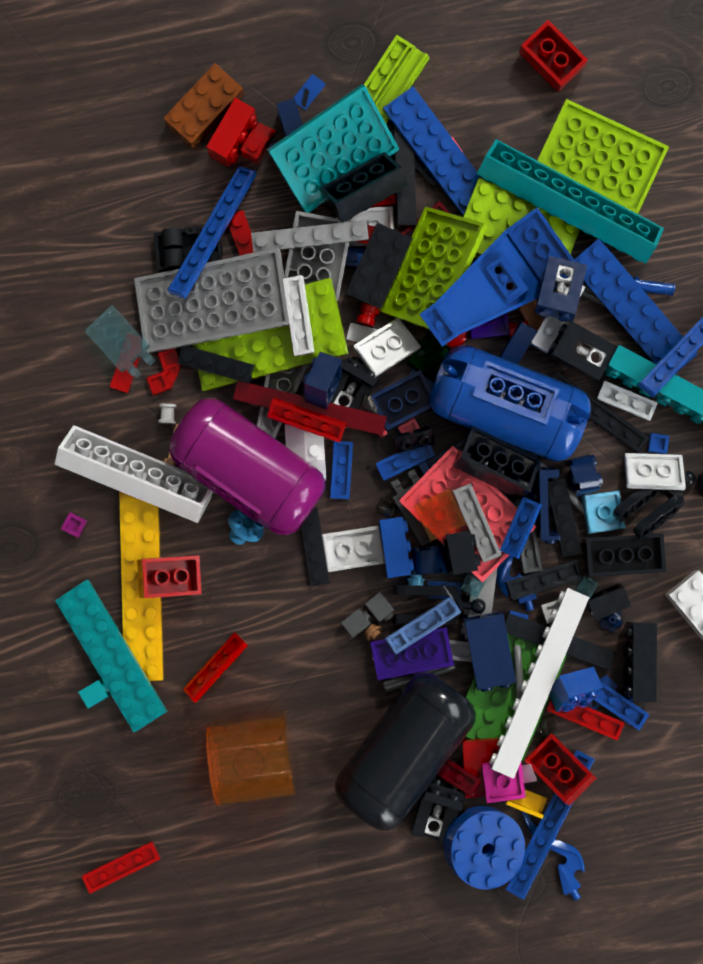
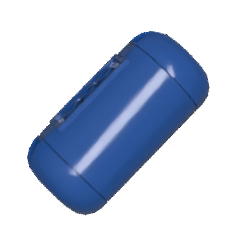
M463 344L448 350L429 396L430 408L440 418L468 429L474 426L521 450L555 462L566 460L572 456L581 441L591 412L590 399L579 388L572 387L559 380Z

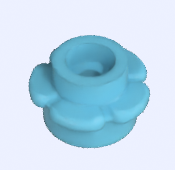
M411 574L410 578L406 580H408V585L424 586L425 578H422V575Z

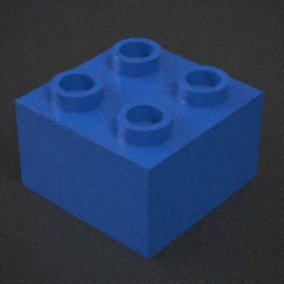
M590 667L560 675L553 683L549 696L556 712H569L577 706L584 708L591 705L592 700L598 696L603 686L595 668Z

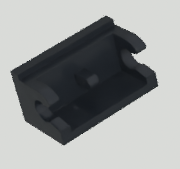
M620 583L588 596L587 606L595 620L631 607L625 587Z

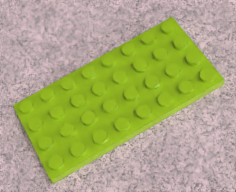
M327 278L305 284L315 353L294 356L290 325L194 344L193 348L254 364L252 379L311 364L313 358H317L320 352L334 357L347 355L348 349L332 279ZM198 369L202 391L236 384L239 381Z

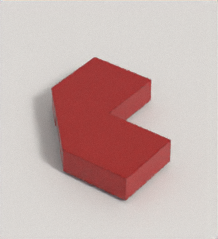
M176 348L157 353L164 371L146 378L152 396L172 389L182 367L181 364H178L179 355Z

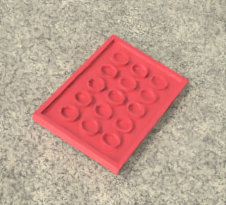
M452 446L399 502L444 545L443 536L469 531L452 491L471 483L500 550L518 508L497 488L453 467L458 450ZM473 546L474 553L479 554L477 547ZM500 551L501 556L483 563L479 554L481 566H477L478 571H473L472 573L483 583L509 556L508 554Z

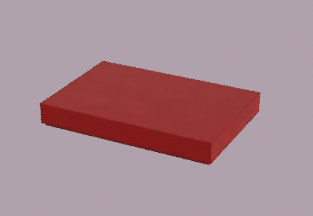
M499 738L462 741L463 768L482 780L474 796L470 797L465 793V798L486 797L481 763L490 762L492 754H497Z

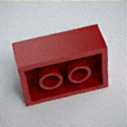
M549 20L535 31L521 45L519 54L557 92L565 87L586 66L588 61Z
M234 98L206 146L210 158L228 168L231 164L236 163L240 148L243 146L250 131L258 124L255 108Z
M199 555L137 559L139 598L202 594Z
M552 733L524 760L527 764H531L533 771L569 806L597 779Z

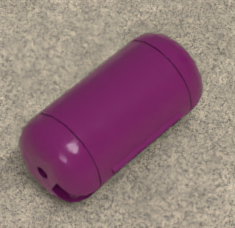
M204 398L198 401L180 421L170 439L169 452L173 461L179 467L249 518L279 535L294 533L309 516L325 490L323 474L316 467L311 466L309 462L216 398Z

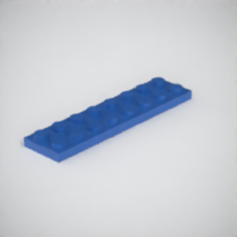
M411 87L383 107L382 110L463 217L477 179L481 178V176L477 174L475 168L416 89Z
M597 239L574 259L577 263L587 265L584 283L651 361L657 365L683 336L600 239ZM697 352L680 369L697 356Z

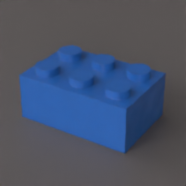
M403 517L379 520L387 578L411 575V571H414L413 559L408 557V552L411 551L410 540H406L405 533L408 532L407 520L403 521Z

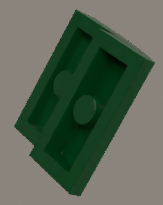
M428 331L420 343L421 348L413 354L407 365L416 371L421 370L425 377L434 382L445 355L453 347L446 344L442 347L439 341Z

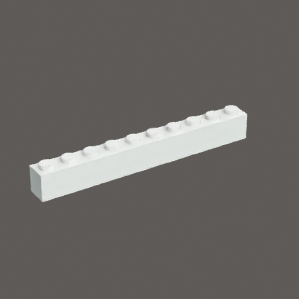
M569 588L565 592L561 591L557 602L560 604L557 610L553 609L550 616L552 623L550 628L546 626L542 637L545 640L543 645L539 644L536 649L535 655L537 659L535 663L531 662L528 668L529 678L527 681L524 680L519 691L522 692L520 699L516 698L513 704L514 714L512 717H508L504 727L507 730L505 735H501L497 742L499 749L497 754H492L489 762L492 765L490 769L514 779L589 599L588 596Z

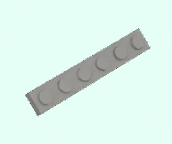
M367 220L251 233L254 253L274 248L285 250L369 240Z

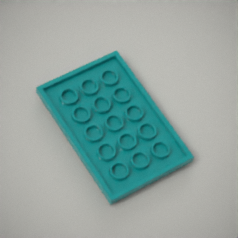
M363 84L267 149L305 213L311 212L324 203L319 190L320 187L383 152L391 156L400 150L367 88Z

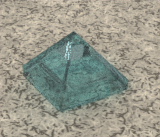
M468 572L460 589L478 598L486 580L482 583L473 573Z
M584 576L576 592L588 596L590 600L599 583Z

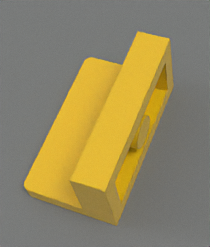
M525 789L526 798L504 801L506 805L542 819V811L547 797Z

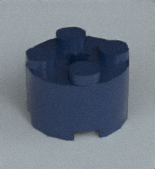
M587 454L565 461V466L570 467L567 476L572 491H576L575 497L599 491L601 488L600 484H603L601 474L596 472L595 466H597V461L594 455Z
M444 545L412 548L414 575L449 572Z

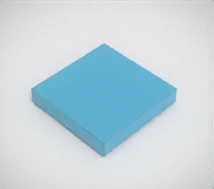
M620 490L581 496L587 534L625 528V522H620L613 516L614 509L621 503Z

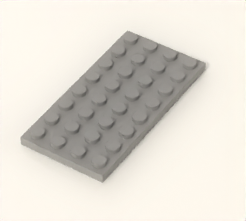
M279 248L206 263L186 299L168 292V288L179 269L134 278L144 351L146 354L290 325L283 284L284 271Z

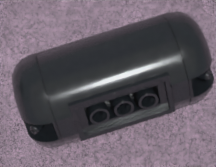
M423 672L415 675L339 773L335 781L337 798L353 814L375 829L389 831L396 828L402 823L467 736L468 732L473 728L476 721V711L472 703L432 673Z

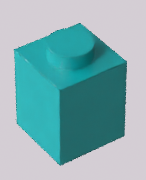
M102 679L97 680L78 692L88 709L111 696Z

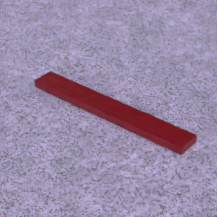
M237 381L234 400L270 408L272 399L277 398L346 422V427L383 436L387 416L329 403L326 410L305 402L304 396Z

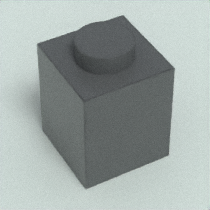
M380 591L365 603L379 622L382 620L386 622L393 616L392 611H394V608Z
M358 608L341 623L353 638L371 624L369 621L371 616L365 609L361 611Z

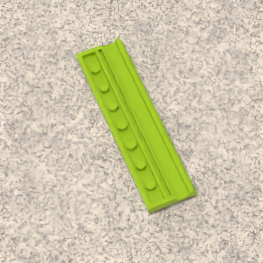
M398 35L395 36L364 84L386 125L390 120L383 112V107L412 87L430 59L427 53L424 54L416 46Z

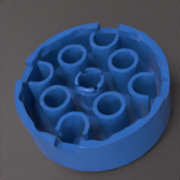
M476 806L467 809L458 818L456 817L448 827L444 838V856L453 873L466 884L478 889H494L510 881L519 871L525 855V840L519 825L511 817L490 806Z

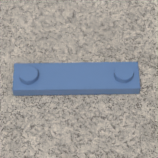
M450 596L385 639L395 655H397L460 614L461 611Z

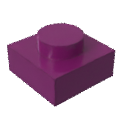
M69 512L61 529L79 538L88 521Z

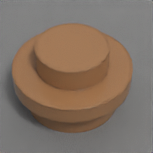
M376 624L370 625L364 633L368 642L377 641L382 635V627Z

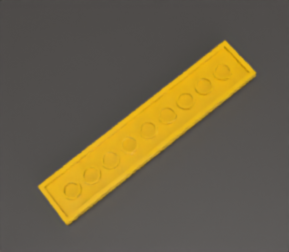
M119 491L123 638L149 681L164 680L161 597L139 598L137 559L160 558L159 507Z

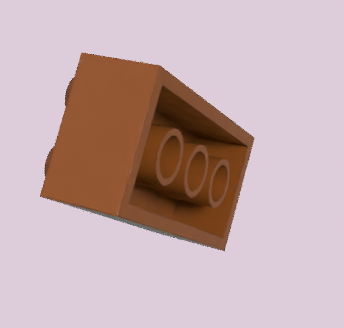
M214 63L163 119L165 124L194 150L223 119L234 98L240 100L244 96V90Z

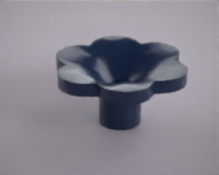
M618 611L601 618L600 626L603 629H608L610 632L615 631L623 623L620 619L622 616L621 612Z

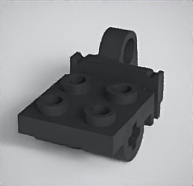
M192 226V229L190 227L185 229L166 228L162 232L154 233L157 271L180 269L202 228ZM217 243L207 263L222 260L223 248L220 243Z

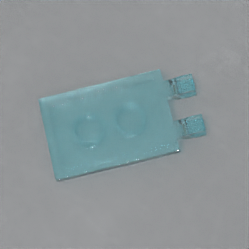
M113 305L85 330L121 372L127 370L136 379L142 374L132 364L137 358L141 356L150 366L156 361L146 351L150 347L149 344Z

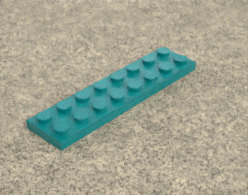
M85 580L56 599L57 605L134 733L168 712L91 582Z

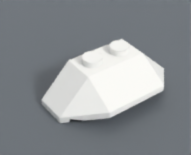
M285 424L286 447L309 462L311 466L316 467L323 474L326 481L324 437Z

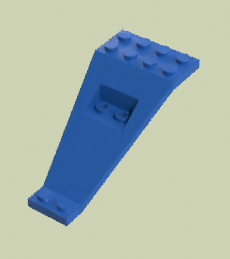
M537 207L507 228L433 305L419 315L443 347L458 335L538 299L549 256L573 262L575 260ZM496 267L502 268L501 274L495 273ZM565 274L560 275L564 279L568 278ZM511 282L513 284L512 290L506 288L507 283ZM554 284L553 290L558 287L557 284Z

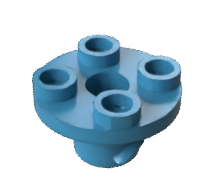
M233 511L228 517V523L232 529L229 537L235 544L242 545L246 541L256 542L263 536L264 526L259 522H255L241 511Z

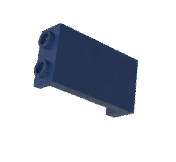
M555 466L539 467L536 474L537 503L541 504L542 507L537 516V533L541 541H544L546 544L556 543V540H561V536L557 531H549L548 478H559V469Z
M499 611L463 618L477 690L486 692L493 690L492 687L500 686V688H507L512 686V683H516L504 614Z

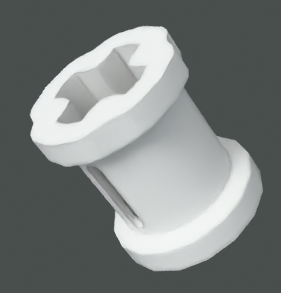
M159 404L161 419L158 420V423L176 424L174 409L177 405Z

